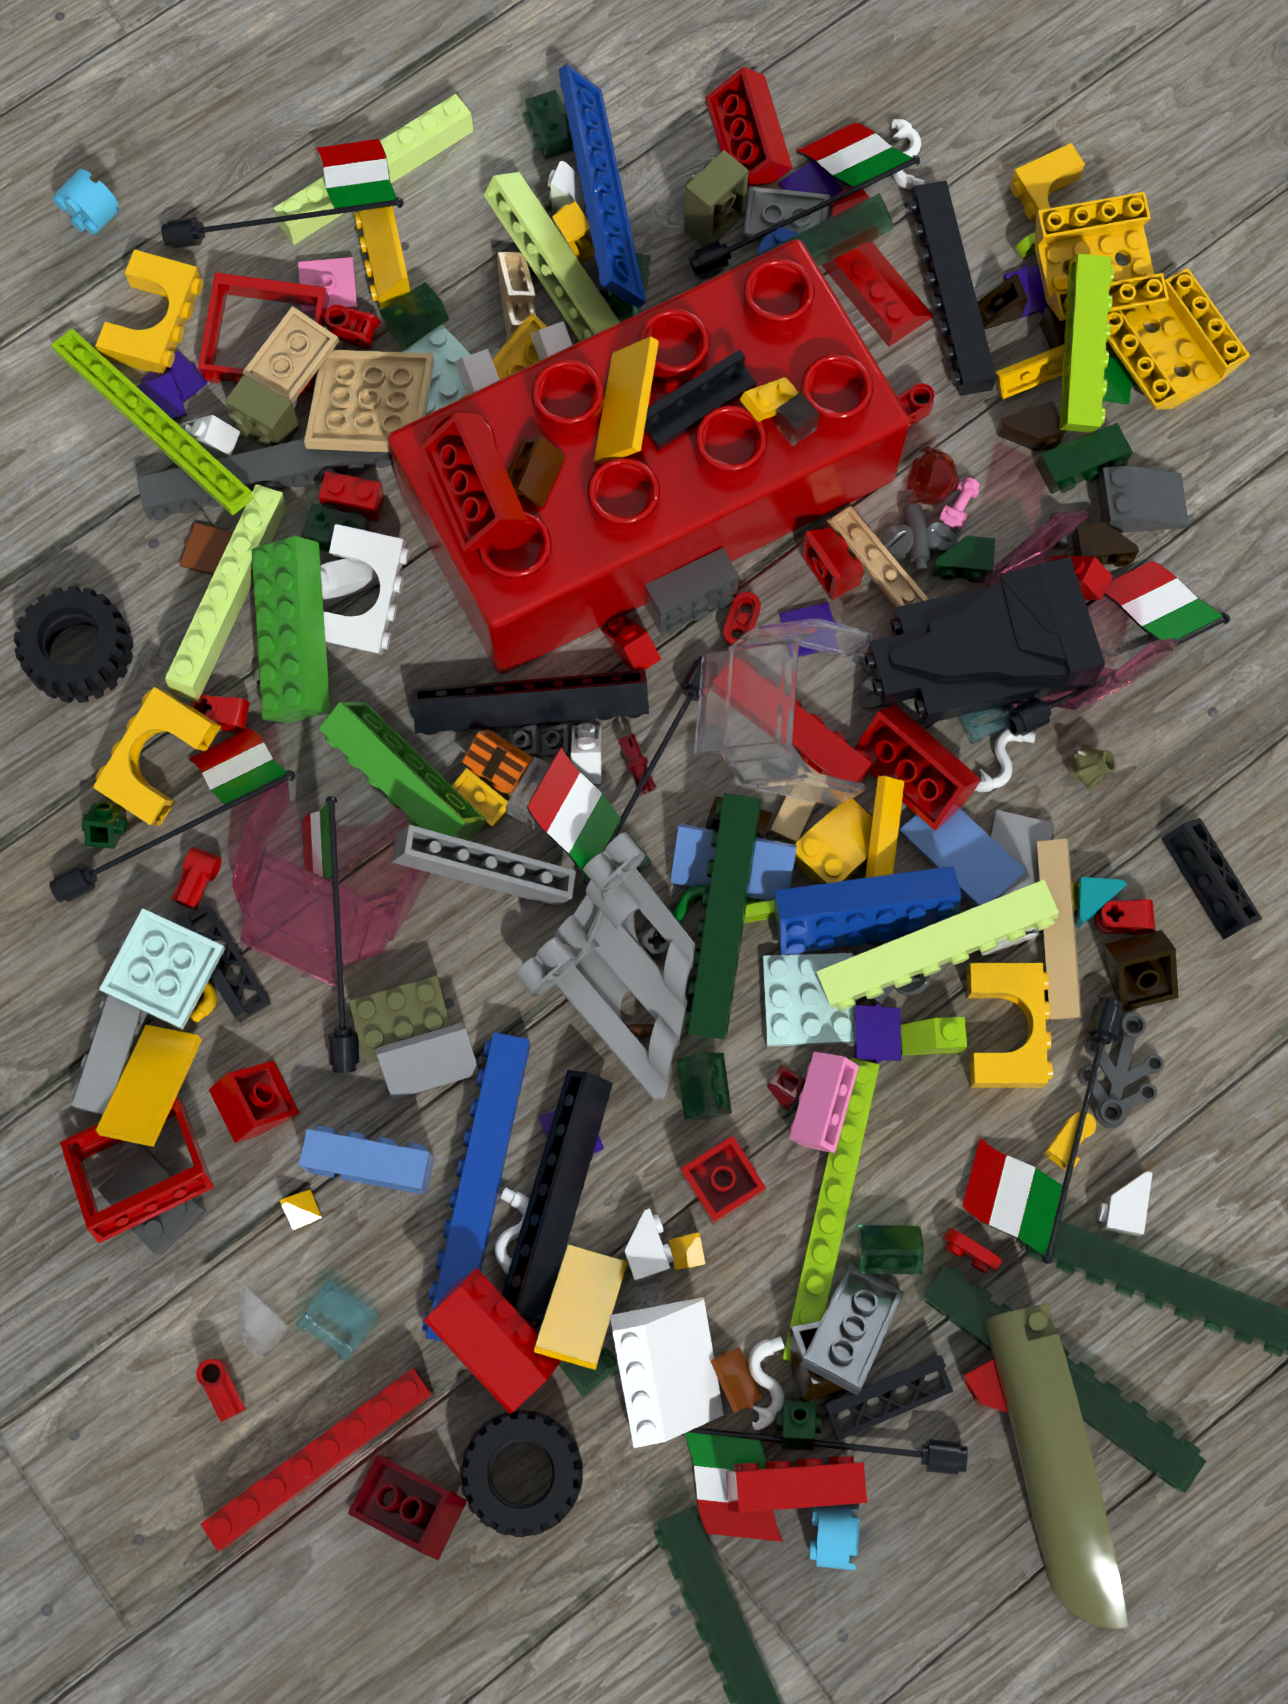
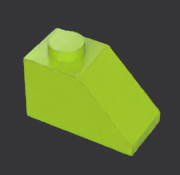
M965 1017L932 1018L901 1025L902 1056L962 1053L967 1048Z

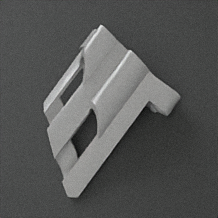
M623 832L606 846L604 852L595 856L583 868V871L591 880L586 888V896L575 913L561 924L553 938L538 950L535 957L519 967L515 975L533 997H538L555 984L653 1100L665 1099L671 1080V1062L674 1051L679 1046L688 999L685 997L688 976L693 967L695 943L636 869L646 855L626 832ZM637 909L644 914L670 944L664 971L637 941L634 928V912ZM627 991H631L656 1020L650 1038L649 1051L645 1049L621 1020V1003Z

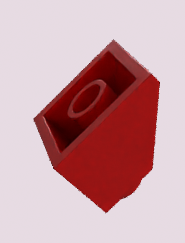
M833 528L810 530L805 533L801 556L830 600L832 601L859 586L863 576V567L856 557L852 558L847 551L848 545L845 539L840 534L837 536Z
M274 1060L227 1073L209 1089L234 1143L257 1137L300 1114Z

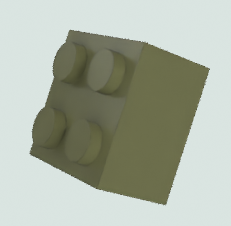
M245 375L242 376L225 400L229 411L228 415L233 421L234 428L239 430L240 434L245 437L250 435L257 439V442L263 448L290 442L300 428L292 402Z

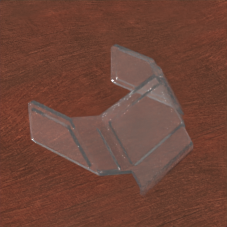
M813 618L758 626L743 635L740 640L728 648V651L706 653L702 656L694 756L700 757L703 754L720 752L728 766L744 785L757 787L761 791L830 806H838L864 792L865 785L862 783L811 772L793 747L792 738L799 646L849 657L870 644V641H873L874 634L863 629Z

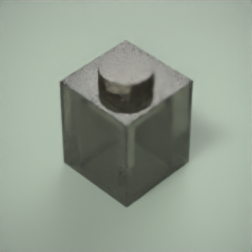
M800 392L777 408L775 426L790 444L795 446L817 430L819 413Z

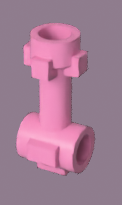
M966 477L963 482H960L957 486L960 494L953 507L948 505L944 507L939 521L953 530L955 528L961 530L968 515L963 511L971 497L977 498L980 487L979 482L970 477Z

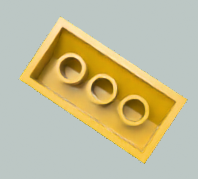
M393 207L354 212L357 228H363L364 236H359L362 252H368L370 260H365L364 262L367 276L374 278L375 284L370 285L373 302L379 301L381 311L413 305Z

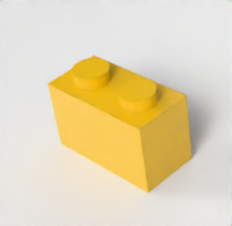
M576 201L570 205L562 206L552 218L562 237L580 264H582L595 254L593 241L590 237L589 221Z

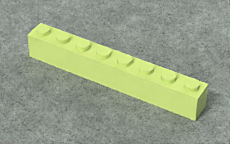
M456 93L380 141L387 155L391 183L474 132L471 112ZM324 176L274 207L276 217L334 209L326 190ZM344 213L278 222V224L295 245Z
M520 172L494 175L483 194L579 341L620 323Z
M258 484L255 485L252 492L254 499L246 505L165 677L171 694L198 703L254 582L252 549L272 543L286 513L282 492Z
M1041 880L819 970L817 974L831 1008L838 1007V1010L842 1011L854 1006L856 999L864 996L867 999H872L884 993L883 988L893 984L896 988L911 983V977L923 973L925 977L937 973L941 970L940 965L950 961L952 965L962 963L969 959L968 954L980 950L981 954L989 952L998 947L997 942L1007 938L1009 942L1019 940L1026 936L1025 931L1037 927L1038 931L1046 929L1055 924L1054 919L1058 918L1059 911L1045 880Z

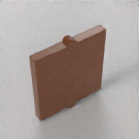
M194 522L188 541L184 542L186 548L180 566L214 575L233 532Z
M740 1348L731 1352L725 1350L721 1352L720 1357L710 1361L734 1413L743 1408L747 1410L753 1408V1403L763 1399L757 1383L750 1374L747 1361Z

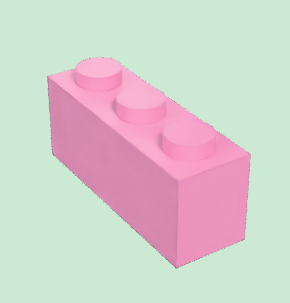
M820 1052L813 1053L812 1060L807 1068L804 1088L799 1096L797 1113L791 1124L790 1140L805 1148L835 1153L859 1065L844 1056Z

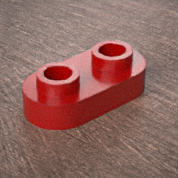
M742 592L736 595L723 628V639L732 648H743L749 644L760 614L761 602L751 592ZM744 606L750 607L751 611L745 613L741 610V608ZM734 632H740L742 634V637L734 638L732 634Z
M948 1228L942 1238L946 1242L944 1247L946 1250L958 1257H961L962 1254L973 1260L971 1265L985 1274H988L989 1270L996 1272L1002 1262L997 1255L952 1228Z

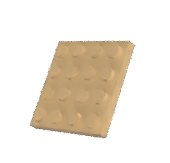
M333 350L318 369L304 440L306 449L390 453L387 441L388 435L392 431L426 414L435 361L433 353Z

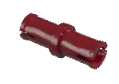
M630 734L628 739L627 736L619 739L618 744L627 761L626 769L632 773L634 781L638 786L648 768L649 761L647 757H643L635 734ZM651 775L640 795L646 794L645 791L649 793L657 788Z

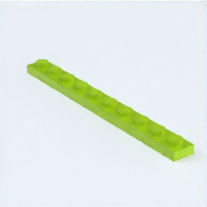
M73 328L51 344L53 351L232 516L254 499V495L249 488Z
M851 1057L849 1059L859 1065L836 1151L835 1153L828 1152L789 1330L793 1326L821 1321L826 1311L880 1064ZM788 1330L782 1360L791 1362L790 1331Z

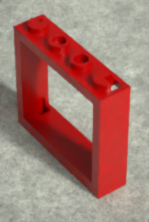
M215 272L198 370L203 378L212 383L229 381L237 385L243 376L242 372L244 369L215 365L227 295L316 307L314 321L325 327L324 314L329 304V295L326 288ZM317 372L299 395H303L305 392L313 393Z
M178 1094L167 1119L174 1116L177 1117L194 1166L101 1211H98L82 1160L123 1140L100 1136L96 1132L97 1124L60 1142L87 1230L98 1243L215 1188L185 1105Z

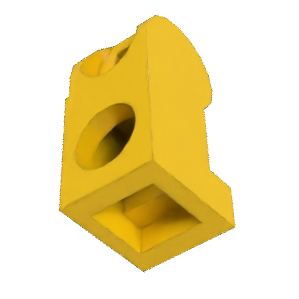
M1081 1111L1075 1113L1064 1123L1043 1153L1044 1156L1065 1171ZM1088 1112L1079 1145L1096 1130L1095 1118ZM1077 1156L1075 1159L1074 1168L1080 1160V1158H1078Z

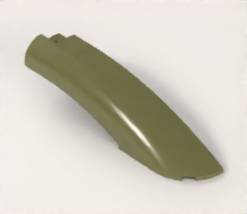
M1045 1303L986 1318L983 1322L1007 1406L1031 1510L1030 1514L1050 1585L1064 1607L1081 1620L1102 1628L1117 1629L1129 1627L1116 1556L1096 1468L1060 1335L1056 1333L1049 1305Z

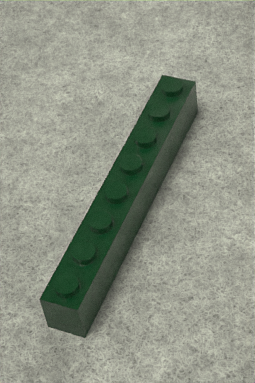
M724 793L723 800L718 799L716 817L720 818L719 830L714 829L712 834L711 847H715L716 850L714 859H709L707 867V877H711L710 889H705L703 894L702 907H707L705 919H700L698 927V937H702L701 949H696L694 954L693 966L698 967L696 979H691L689 996L693 997L692 1009L687 1008L684 1026L689 1027L688 1034L727 1039L762 799Z

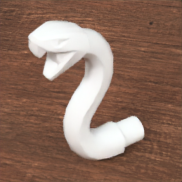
M894 119L891 127L892 129L896 128L898 132L893 136V140L908 138L910 146L903 153L911 157L917 155L921 148V138L918 132L906 120ZM903 170L893 174L895 182L908 190L914 189L916 185L924 184L925 181L914 178L915 176L908 175Z
M1009 729L1001 732L994 744V753L1001 766L1000 773L996 777H990L980 769L982 780L975 791L990 792L995 788L1005 785L1011 778L1013 771L1012 762L1005 750L1007 742L1017 741L1022 743V741L1034 743L1036 732L1033 731L1025 736H1014Z
M505 1188L500 1199L510 1203V1206L518 1209L522 1214L519 1224L505 1230L495 1243V1258L502 1267L503 1272L507 1275L512 1260L507 1254V1247L511 1241L519 1237L529 1198L518 1191L516 1193Z
M781 1336L759 1342L753 1347L748 1358V1368L752 1378L760 1386L766 1388L772 1397V1403L768 1408L753 1406V1409L759 1415L757 1423L752 1421L755 1431L770 1426L776 1419L777 1411L782 1412L785 1397L782 1387L775 1379L764 1373L761 1368V1361L765 1357L774 1355L773 1352L785 1348Z

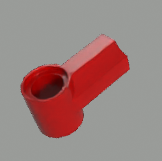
M192 847L185 857L183 863L184 872L171 899L184 907L197 910L209 882L216 878L220 870L222 858Z
M220 1358L204 1360L199 1364L196 1371L197 1381L204 1387L220 1422L244 1411L246 1407L229 1374L226 1362ZM210 1364H215L220 1369V1377L216 1382H211L206 1377L205 1371Z

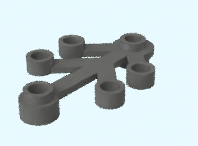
M1137 1013L1127 1014L1123 1018L1120 1029L1123 1038L1116 1067L1105 1051V1044L1103 1046L1099 1066L1110 1082L1111 1087L1109 1095H1107L1097 1080V1073L1092 1095L1098 1103L1095 1110L1096 1119L1106 1128L1119 1127L1126 1119V1111L1142 1102L1149 1103L1157 1096L1156 1087L1150 1083H1145L1138 1088L1137 1093L1121 1100L1124 1087L1148 1074H1156L1164 1067L1162 1057L1153 1054L1147 1057L1144 1063L1128 1071L1135 1039L1142 1035L1146 1029L1145 1019ZM1128 1022L1135 1024V1032H1130L1127 1029L1126 1025ZM1091 1038L1085 1044V1051L1089 1056L1094 1057L1095 1052L1091 1050L1090 1044L1095 1041ZM1150 1059H1155L1158 1062V1069H1152L1149 1066ZM1091 1066L1082 1068L1078 1073L1079 1082L1085 1086L1088 1085V1081L1084 1079L1083 1072H1091ZM1143 1088H1148L1151 1090V1098H1145L1143 1096ZM1107 1108L1114 1110L1115 1117L1113 1119L1106 1116L1105 1111Z

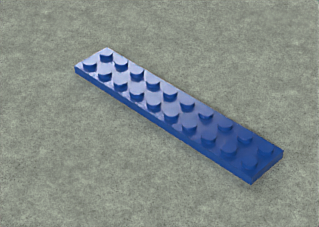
M565 64L558 70L561 81L560 88L563 91L565 100L564 108L568 115V128L572 135V148L576 155L577 172L582 185L581 193L585 200V213L589 220L590 237L595 250L594 258L599 270V282L604 289L610 290L624 302L639 308L646 303L602 90L568 64Z

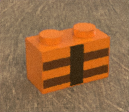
M486 729L478 732L462 763L467 765L469 770L476 776L485 777L492 781L494 788L500 792H509L511 794L522 787L536 759L496 733Z

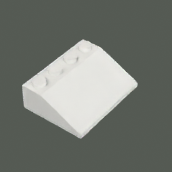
M704 1297L610 1315L634 1448L666 1442L724 1415L718 1377L710 1362L714 1359Z

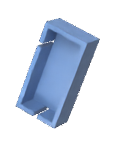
M318 1125L315 1130H306L298 1166L307 1173L332 1178L337 1173L340 1174V1179L423 1195L428 1194L435 1159L429 1150L425 1149L426 1146L408 1142L407 1147L398 1146L399 1144H396L395 1140L384 1137H377L376 1142L370 1141L368 1138H365L364 1134L347 1131L346 1136L334 1132L335 1129Z

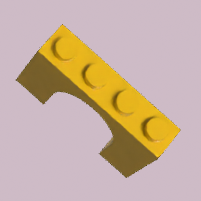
M1070 143L1014 169L1010 189L1014 197L1019 198L1023 204L1027 218L1032 219L1036 225V212L1051 208L1048 196L1054 191L1080 180L1085 163L1073 144Z
M134 249L125 271L130 287L164 297L169 302L167 314L156 326L145 330H134L105 322L95 347L108 361L164 375L166 367L171 368L174 363L175 348L177 343L180 344L183 340L184 326L186 320L192 317L194 311L193 303L196 295H200L202 292L203 279H201L196 266Z
M153 687L152 690H149L144 695L141 701L142 707L137 715H134L126 725L127 731L122 740H119L111 750L112 756L108 763L97 772L95 778L97 781L93 788L149 825L161 826L176 801L150 785L143 777L140 770L139 757L144 744L158 733L170 732L193 748L207 751L221 726L168 691Z
M970 963L966 968L967 998H998L1008 1000L1022 1010L1028 1023L1027 1040L1020 1049L1008 1053H973L969 1058L970 1088L1045 1087L1048 1084V1080L1052 1079L1053 1066L1051 1061H1047V1049H1051V1033L1046 1031V1020H1049L1050 1004L1048 1001H1045L1044 990H1048L1049 978L1048 972H1043V963Z

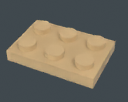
M292 306L243 370L242 374L293 404L339 343V339L336 335Z

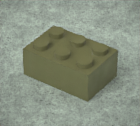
M725 150L717 157H711L705 164L704 169L698 175H692L685 185L684 231L703 247L716 240L719 241L745 216L749 170Z
M437 976L349 1000L363 1058L367 1064L379 1061L375 1048L452 1026L442 987Z

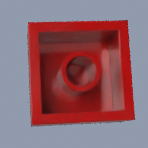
M733 1135L680 1168L681 1176L712 1225L766 1190V1186Z

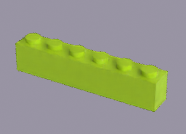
M1078 253L1069 263L1059 430L1093 433L1103 425L1106 411L1102 407V400L1107 391V380L1104 379V369L1107 368L1109 362L1106 340L1109 339L1111 325L1107 323L1108 312H1110L1113 302L1112 295H1109V288L1114 278V267H1111V257Z

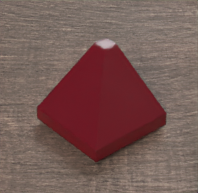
M780 1065L768 1083L767 1088L781 1106L788 1111L806 1080Z

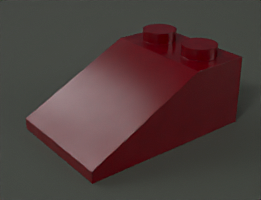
M377 1454L348 1514L418 1552L439 1560L467 1500Z

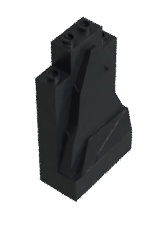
M1071 557L1036 564L1001 575L1000 580L992 586L896 607L894 617L890 620L894 636L870 641L868 651L864 654L867 669L872 670L875 679L872 680L874 694L876 697L880 696L882 705L914 699L916 713L918 716L922 715L924 724L1021 703L1033 698H1042L1094 686L1105 665Z

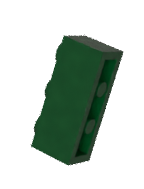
M1115 423L1041 453L1036 466L1051 494L1058 491L1064 493L1073 489L1077 483L1085 480L1086 482H1092L1098 479L1102 469L1105 467L1126 466L1133 451L1118 423Z

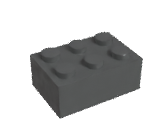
M721 548L645 584V607L660 634L667 631L673 633L682 628L683 623L692 619L695 621L706 617L709 611L717 607L725 608L731 605L738 592L739 575L724 548Z

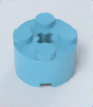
M78 169L55 193L52 201L59 209L66 211L72 217L70 222L77 230L83 232L86 229L90 234L95 235L118 214L120 208L116 207L119 203L100 180L94 183L89 179L92 175L84 169Z
M860 1503L813 1507L812 1526H818L817 1540L811 1539L810 1559L816 1560L817 1567L856 1571L857 1564L850 1563L851 1556L858 1555L860 1518L854 1517V1510H860Z

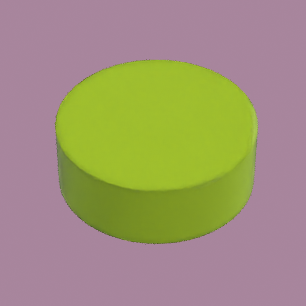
M1035 232L1025 237L1016 245L1015 250L1020 257L1024 258L1035 252Z

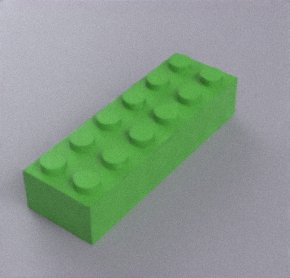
M293 536L253 548L252 562L263 720L287 724L329 714L330 699L319 542Z
M365 701L339 702L319 727L326 735L325 740L334 748H339L346 755L345 759L350 765L360 768L367 775L365 777L372 786L380 788L387 795L386 799L391 805L401 808L408 815L407 820L413 826L470 841L487 819Z

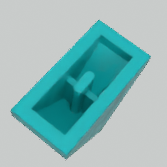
M1080 877L1075 884L1077 910L1074 916L1075 926L1079 929L1101 910L1106 903L1118 895L1126 887L1127 883L1119 879Z

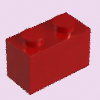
M325 471L319 493V500L323 511L376 522L379 521L385 498L381 482Z

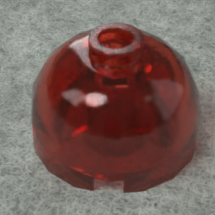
M926 446L920 450L924 452L921 459L915 458L912 463L907 489L911 490L913 488L912 496H908V498L912 502L922 505H935L945 501L952 492L957 490L959 476L957 475L954 459L949 454L937 448Z

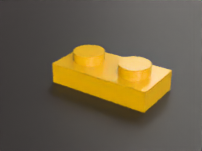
M784 377L745 391L740 401L759 422L799 407L802 398L793 384Z
M468 768L464 770L452 785L487 819L486 822L493 828L498 825L513 807L512 804Z

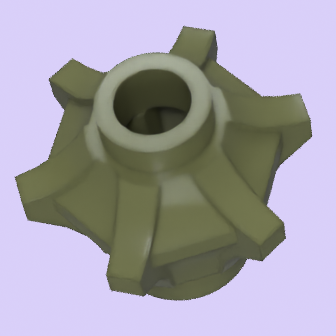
M1084 744L1081 750L1074 751L1075 760L1069 766L1072 777L1080 779L1086 789L1090 790L1096 784L1101 783L1103 777L1115 771L1116 760L1110 750H1096L1090 745Z

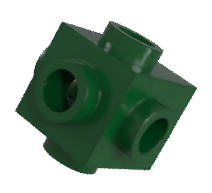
M109 802L92 804L88 813L84 814L82 818L85 846L115 849L121 836L126 834L128 827L127 818L123 817L122 806L112 805Z
M792 1398L790 1401L784 1400L783 1411H777L776 1431H782L781 1449L813 1451L815 1433L821 1434V1414H816V1402L802 1401L801 1398Z

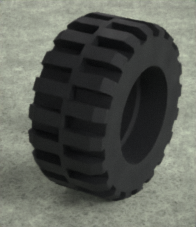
M68 586V591H63L59 587L52 589L53 594L47 597L43 593L37 597L38 603L34 606L32 604L27 606L24 610L27 614L26 617H20L16 625L20 632L14 633V643L17 646L14 651L23 671L39 690H43L47 696L53 699L59 697L62 702L71 703L73 698H76L79 703L88 702L89 696L94 695L96 699L104 696L102 691L108 687L112 691L118 686L116 683L118 677L124 678L128 670L125 664H131L133 654L130 649L134 647L133 639L129 634L131 631L117 607L110 602L109 598L103 594L97 595L95 590L87 587L83 589V592H81L78 586ZM74 625H90L98 629L99 639L96 648L85 660L72 665H60L51 661L50 649L52 643L63 630Z
M518 1410L511 1414L508 1412L502 1413L488 1420L471 1437V1441L468 1447L465 1448L462 1456L463 1463L462 1467H460L461 1489L463 1496L467 1499L469 1509L472 1513L476 1514L480 1522L486 1527L489 1526L496 1530L497 1533L503 1535H512L514 1537L535 1536L552 1529L574 1507L582 1488L583 1462L576 1441H574L570 1432L559 1422L539 1412ZM515 1442H530L539 1446L547 1454L552 1465V1480L548 1490L540 1499L529 1504H515L507 1501L498 1493L493 1483L492 1469L497 1455L506 1446Z

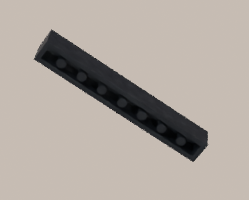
M947 180L914 186L912 197L908 199L910 214L915 215L914 230L916 238H920L922 243L920 247L921 260L923 263H927L928 267L926 272L927 284L929 287H933L934 291L932 297L933 308L935 312L939 311L941 319L939 320V332L941 337L945 336L947 343L945 345L946 360L951 361L953 370H951L952 384L954 387H958L960 396L991 391L997 377Z
M645 670L412 689L415 734L433 735L441 731L459 733L477 728L492 730L501 726L519 728L526 724L539 723L541 725H551L560 721L578 723L584 719L597 718L599 720H609L620 716L637 718L643 714H649Z
M567 1070L502 1291L504 1298L523 1318L543 1323L558 1277L613 1085L612 1082L589 1072Z

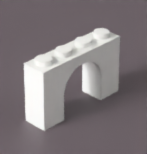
M564 321L530 334L539 361L572 346ZM488 349L455 361L467 395L500 380Z
M335 524L329 553L333 556L369 564L378 575L380 594L375 605L369 611L359 616L349 617L324 611L326 643L379 655L383 654L384 649L388 650L391 641V633L387 632L389 622L395 620L397 613V604H394L396 592H401L404 576H401L400 572L402 564H407L410 554V548L406 547L407 542L404 539Z

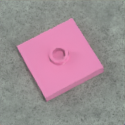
M353 257L298 262L299 283L325 287L329 295L328 307L338 304L358 311ZM301 305V311L306 316L315 315L316 307Z

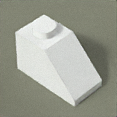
M1151 1172L1139 1175L1107 1197L1105 1203H1100L1098 1221H1102L1101 1230L1135 1237L1144 1234L1152 1180Z

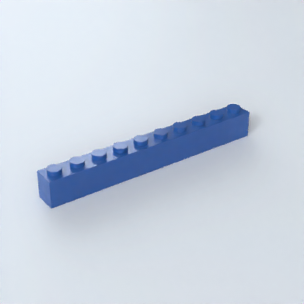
M493 1032L492 1040H486L483 1057L488 1058L485 1070L480 1069L477 1079V1087H481L479 1099H473L470 1117H474L472 1129L467 1128L463 1146L468 1147L466 1158H460L456 1176L461 1177L459 1189H453L450 1200V1207L454 1208L452 1220H446L443 1238H447L445 1251H439L436 1262V1269H441L438 1282H432L429 1300H434L432 1309L458 1280L476 1267L480 1271L482 1270L531 1046L529 1039ZM423 1321L422 1331L427 1332L425 1338L443 1342Z

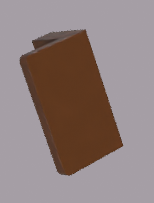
M542 436L522 438L507 471L516 494L523 495L538 507L544 506L565 459V455Z

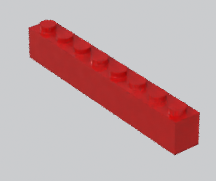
M412 1368L200 1524L217 1551L225 1550L434 1396V1393L418 1370Z

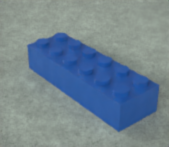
M954 866L774 890L775 930L780 954H800L806 951L829 950L849 945L858 946L863 943L888 942L960 914L961 891Z

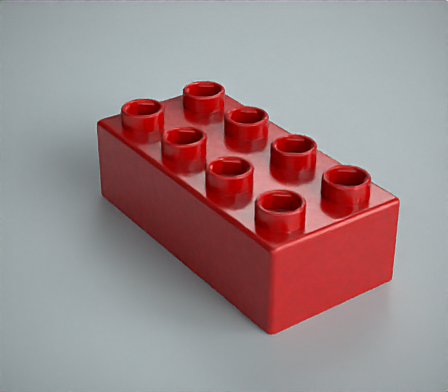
M794 239L392 431L388 435L387 441L401 496L493 667L498 673L506 674L609 623L616 617H621L645 605V584L721 548H724L732 562L893 482L910 425V418L805 244L801 240ZM650 336L658 340L659 344L648 407L739 349L745 355L744 367L756 381V387L786 377L802 398L799 407L759 422L738 399L730 405L713 409L703 417L698 426L659 451L644 433L641 451L626 457L611 459L602 465L594 462L612 353ZM455 413L483 416L506 471H508L521 439L524 437L542 436L565 455V459L544 506L538 507L523 495H517L528 521L509 537L470 552H463L419 448Z

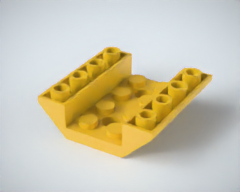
M1145 192L1038 210L1036 212L1035 253L1046 302L1060 321L1066 320L1069 275L1063 272L1062 265L1070 263L1078 253L1111 257V267H1114V278L1109 288V295H1112L1113 298L1110 312L1169 301L1163 273L1154 274L1144 225L1151 219ZM1118 253L1125 255L1128 260L1127 266L1119 265L1115 260V255Z
M1189 268L1165 280L1169 301L1130 308L1124 311L1108 312L1107 323L1111 325V332L1107 341L1154 409H1173L1219 384L1250 357V354ZM1151 323L1156 326L1157 332H1147L1143 325ZM1182 367L1186 369L1188 376H1178L1174 372V368Z

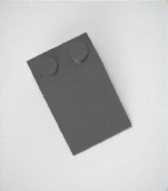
M1137 466L1105 467L1102 469L1096 481L1102 522H1106L1120 533L1189 527L1181 473Z
M143 1146L98 1191L112 1206L172 1177V1175ZM192 1198L132 1227L131 1230L153 1253L163 1255L206 1210Z

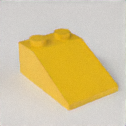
M849 796L795 843L797 845L795 864L817 885L849 880L867 862L873 817Z

